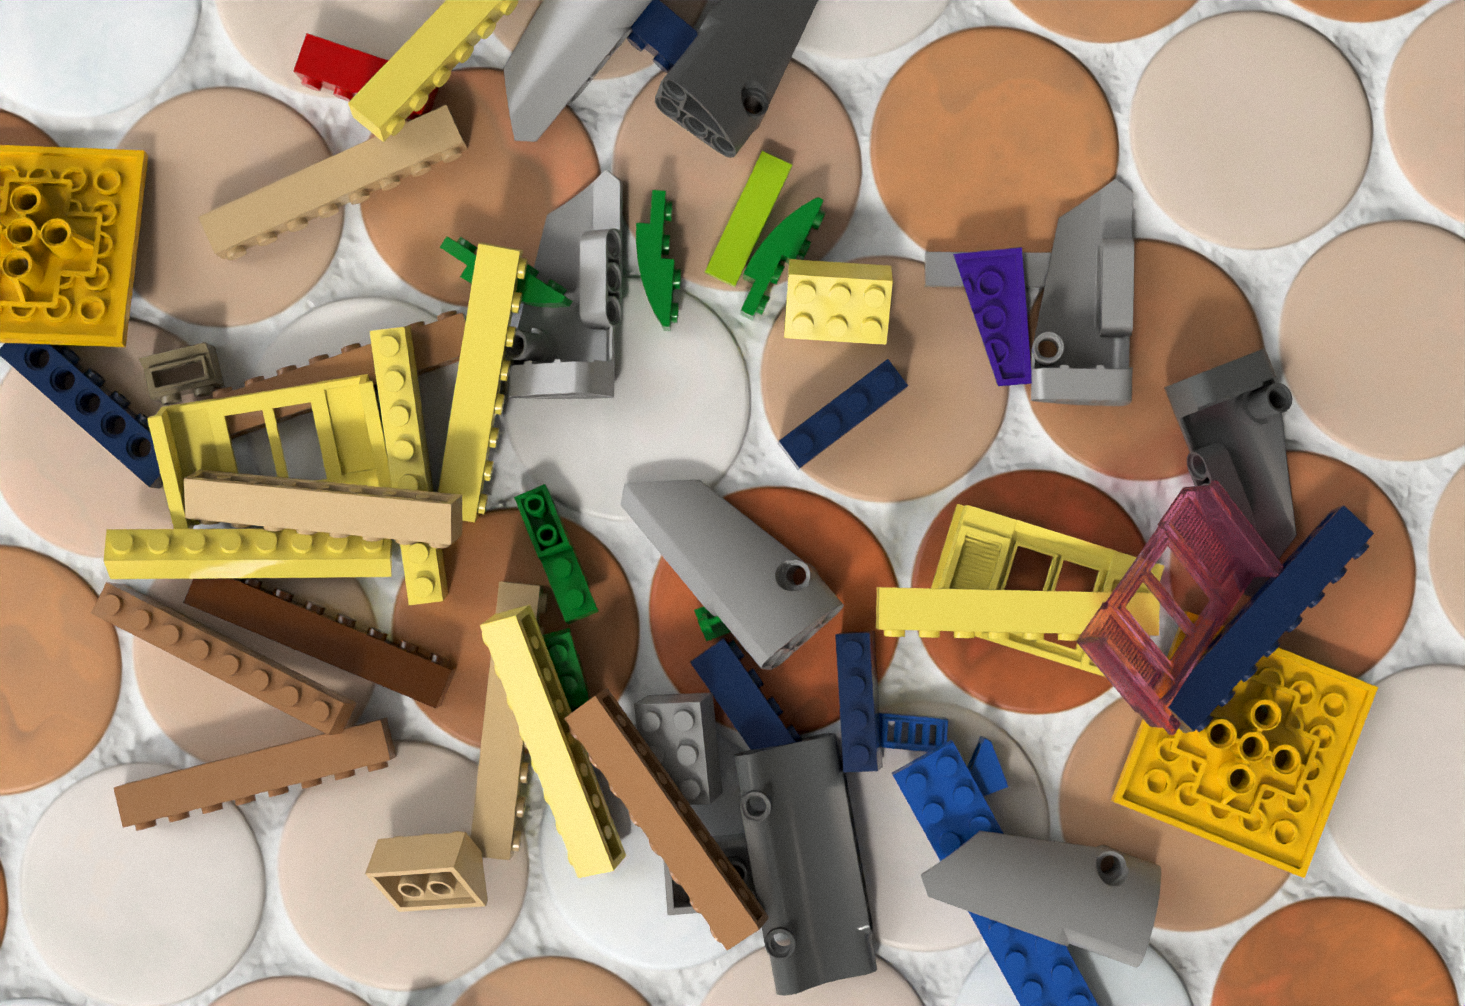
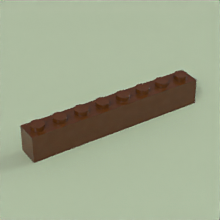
M204 578L192 580L183 601L184 604L433 708H438L442 705L457 669L450 666L451 660L444 656L431 653L430 657L418 653L419 646L400 640L399 644L387 640L388 634L384 631L370 626L367 631L355 626L357 621L353 618L339 613L336 618L324 613L325 607L306 600L305 605L292 600L294 594L276 587L273 592L261 587L263 581L257 578Z

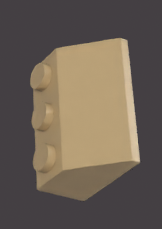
M466 832L427 833L419 836H395L393 838L377 840L365 874L398 912L483 907L487 905L488 897L482 852Z

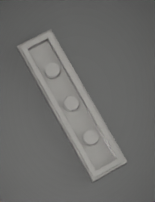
M925 252V287H964L953 254L968 252ZM1022 252L1025 288H1045L1051 253Z

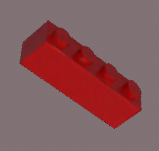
M306 33L293 72L302 80L301 84L315 91H321L322 87L332 90L335 97L349 102L389 60ZM436 86L428 95L426 104L419 111H413L405 121L409 122L431 112L439 87Z

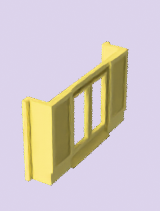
M368 374L164 406L160 408L155 416H148V424L173 528L193 529L194 525H200L199 520L185 518V477L199 469L238 473L226 416L263 410L277 477L289 478L274 408L311 402L327 479L316 481L392 488L386 444L373 381H369Z
M956 504L931 588L1005 590L1018 546L1053 557L1043 591H1055L1064 560L1099 571L1093 592L1157 593L1164 566L977 507ZM975 632V637L1126 684H1130L1142 642H1128L1127 635H1114V641H1092L1093 634H1079L1076 647L1072 649L1046 640L1023 639V633L1009 632V639H989L988 632Z

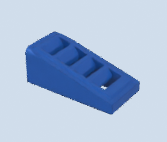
M879 713L882 748L930 752L947 742L948 719L946 717ZM888 721H895L894 741L887 740ZM902 722L908 723L907 741H901ZM916 723L922 724L921 742H915ZM930 725H936L935 743H929Z

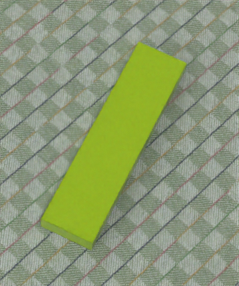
M764 151L761 152L705 270V274L736 287L792 169V164Z

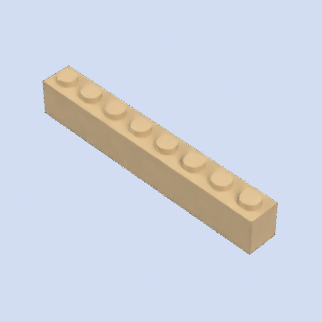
M444 105L405 123L398 134L395 136L390 135L385 142L377 136L203 214L198 218L214 254L222 259L235 260L244 256L247 253L246 249L257 244L259 246H266L275 242L278 239L277 235L288 230L289 232H297L306 228L309 225L308 221L320 216L323 219L335 215L339 212V207L351 202L352 205L364 202L370 198L369 193L380 188L383 191L390 190L401 183L400 179L411 174L413 177L421 176L429 172L433 164L442 160L444 163L452 162L462 156L461 152L468 148L447 105Z
M200 469L184 478L185 518L199 520V523L204 525L226 522L231 523V526L235 528H247L256 525L264 526L266 531H281L285 528L296 529V532L302 535L325 532L329 533V536L333 538H346L350 535L362 536L365 541H380L384 538L395 539L396 543L401 545L425 542L429 543V546L433 548L449 547L462 536L461 494Z
M499 582L496 614L530 604L539 626L540 613L546 614L548 605V593H543V586ZM539 627L541 634L544 635V627ZM491 655L471 839L481 850L483 858L510 860L514 855V851L519 852L521 846L522 831H516L518 817L523 818L526 797H521L520 793L521 784L527 783L529 776V763L524 762L525 749L528 748L520 736L518 722L513 710L510 709L507 703V694L501 679L495 672V663Z

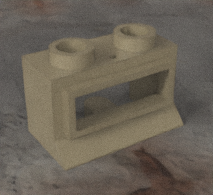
M206 342L138 358L144 370L150 399L161 401L162 405L181 402V396L194 393L195 397L208 396L215 391L214 388L224 386L216 348ZM202 361L205 376L162 386L159 371Z

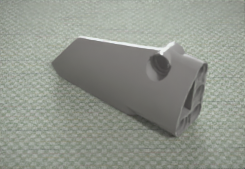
M653 0L542 1L504 67L508 108L515 141H538L566 105L572 103L584 91L621 46L632 30L630 27Z
M605 170L594 182L571 200L547 214L534 268L539 271L537 278L547 284L552 279L566 288L567 291L564 296L573 302L570 307L559 308L523 305L513 347H507L506 357L511 359L508 375V397L614 398V329L622 318L623 182L609 170Z
M1114 179L1087 200L1058 218L1034 343L1031 349V401L1091 406H1126L1132 402L1133 367L1129 368V342L1133 330L1134 300L1133 192L1117 179ZM1043 341H1050L1055 344L1057 353L1051 358L1043 357L1038 351V345Z
M701 480L624 484L621 499L622 508L702 605L711 614L718 616L761 669L772 670L782 664L844 607V604L818 575L814 566L800 559ZM803 567L806 571V579L802 584L796 585L793 580L794 572Z
M980 830L946 858L923 872L921 877L927 895L930 898L1065 946L1072 944L1137 968L1145 956L1155 922L1161 886V867L1106 845L1093 847ZM1112 855L1114 858L1113 866L1109 870L1101 871L1100 863L1102 859Z

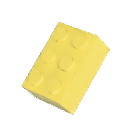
M789 259L784 338L886 345L893 285L891 266Z

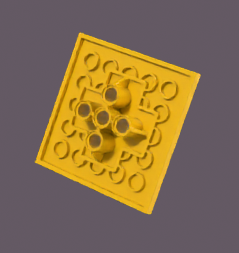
M0 145V343L126 347L148 155L145 150Z
M1184 611L1111 801L1305 878L1378 687L1278 647L1270 656L1265 657L1263 655L1255 664L1258 670L1251 678L1245 682L1239 681L1233 688L1236 692L1226 705L1223 707L1218 705L1210 713L1213 719L1202 731L1198 732L1195 730L1194 732L1183 733L1154 703L1225 627L1191 612ZM1260 705H1265L1268 712L1267 717L1264 721L1258 722L1255 718V711ZM1216 724H1221L1224 731L1223 736L1220 740L1213 742L1210 736L1211 729ZM1248 737H1253L1255 748L1250 754H1245L1242 748L1243 742ZM1280 750H1285L1287 761L1281 767H1277L1275 755ZM1236 769H1240L1243 779L1237 786H1232L1230 775Z

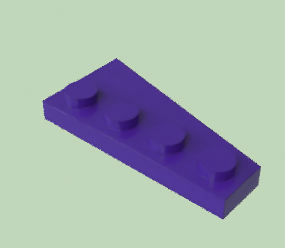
M1022 247L953 254L998 387L1031 384V360Z

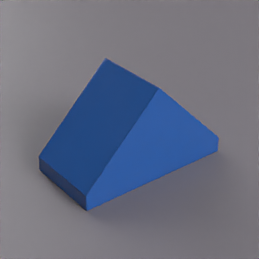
M980 736L967 768L984 797L1007 788L1008 784L992 742Z

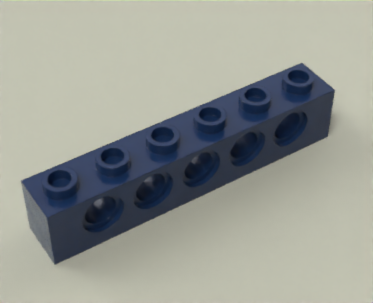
M5 343L0 348V356L148 487L160 489L163 486L148 417L141 412L138 415L128 407L131 402L120 392L114 390L112 393L103 385L106 380L92 368L84 369L78 363L81 358L67 346L61 348L58 345ZM48 351L49 362L44 367H41L39 364L40 355ZM73 373L75 377L74 385L67 390L64 386L65 377ZM98 395L100 406L96 411L92 412L89 408V402L93 396ZM123 417L126 423L125 429L122 433L117 434L114 430V424L118 418ZM148 439L151 443V450L147 456L143 457L140 454L139 447L142 441Z

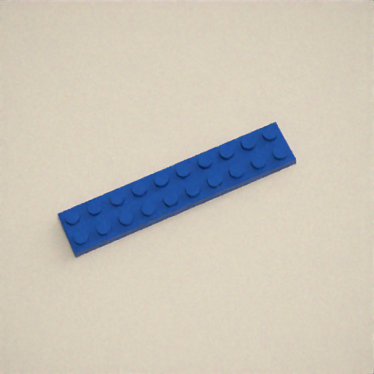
M952 740L891 772L940 861L966 843L980 830L1004 834ZM969 912L1020 1006H1099L1065 945Z

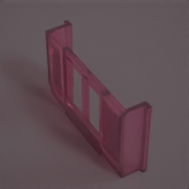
M1217 480L1211 481L1209 486L1182 488L1157 524L1158 528L1108 600L1102 603L1076 641L1136 713H1139L1150 727L1164 728L1169 735H1174L1181 725L1168 709L1169 705L1254 577H1278L1283 569V565ZM1167 546L1210 599L1194 624L1151 572V569ZM1142 583L1148 587L1186 634V637L1170 661L1126 609L1127 604Z

